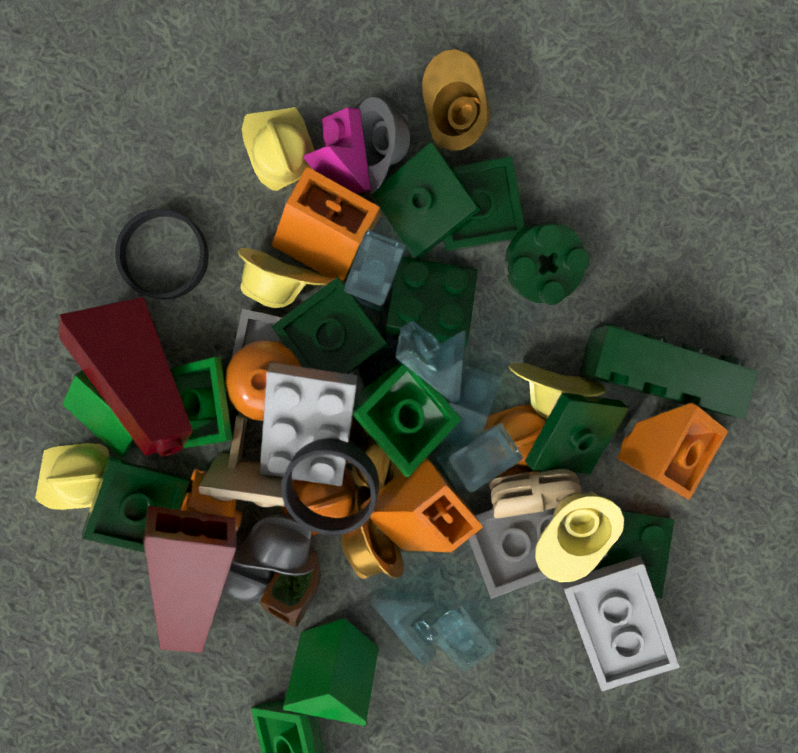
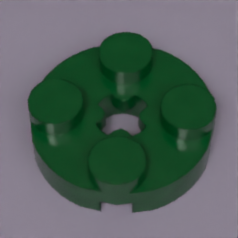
M555 222L531 224L521 229L513 237L507 248L505 261L508 262L507 270L509 275H506L511 287L522 297L535 303L555 305L569 296L578 287L583 278L584 271L589 265L590 258L587 251L584 250L579 236L569 227ZM552 254L553 265L551 269L540 273L539 269L542 264L538 261L541 255L548 257Z

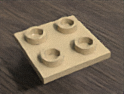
M239 412L235 421L230 454L218 452L199 485V494L212 495L214 499L221 501L233 499L253 501L256 505L262 507L284 506L281 493L283 477L260 474V462L242 459L248 417Z

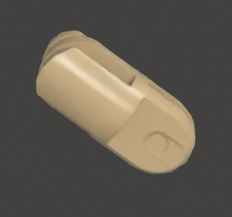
M568 469L533 471L489 478L494 517L496 519L544 512L546 509L556 508L567 496L581 493L580 480L574 472Z

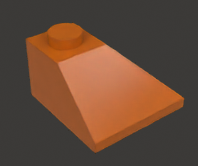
M689 403L636 423L632 432L624 438L617 459L690 500L726 437L728 430L699 406Z

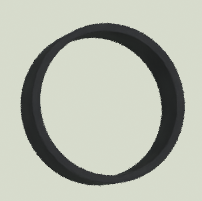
M151 209L134 216L123 227L117 239L115 259L122 278L132 289L148 297L168 300L186 295L200 283L207 270L209 252L204 235L188 218L168 209ZM157 217H173L186 222L195 233L200 248L199 264L193 277L184 286L169 293H151L140 287L130 275L126 263V249L134 231L146 221Z
M338 439L316 440L300 448L290 461L281 484L283 502L291 516L307 529L326 535L346 534L361 527L371 516L379 493V475L370 457L357 446ZM316 455H333L346 459L359 468L366 477L371 490V500L366 507L351 516L333 518L320 515L305 506L298 498L292 483L293 468L304 459Z

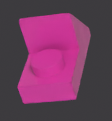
M347 107L323 118L322 127L325 147L304 155L305 161L314 171L355 194L371 190L360 109Z

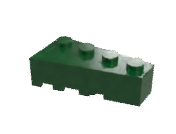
M604 323V327L591 329L579 375L685 405L692 403L703 410L725 416L745 419L758 371L744 367L745 360L736 357L721 355L720 359L705 355L707 350L686 344L677 347L667 344V339L651 334H643L641 336L628 332L626 327Z

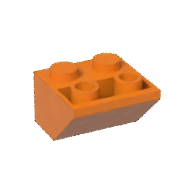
M306 167L285 205L272 247L329 277L331 280L339 277L344 283L381 217L380 207Z
M428 457L409 477H405L401 473L379 490L374 510L369 517L402 551L452 552L483 528L461 495ZM371 498L360 505L361 510L366 507Z

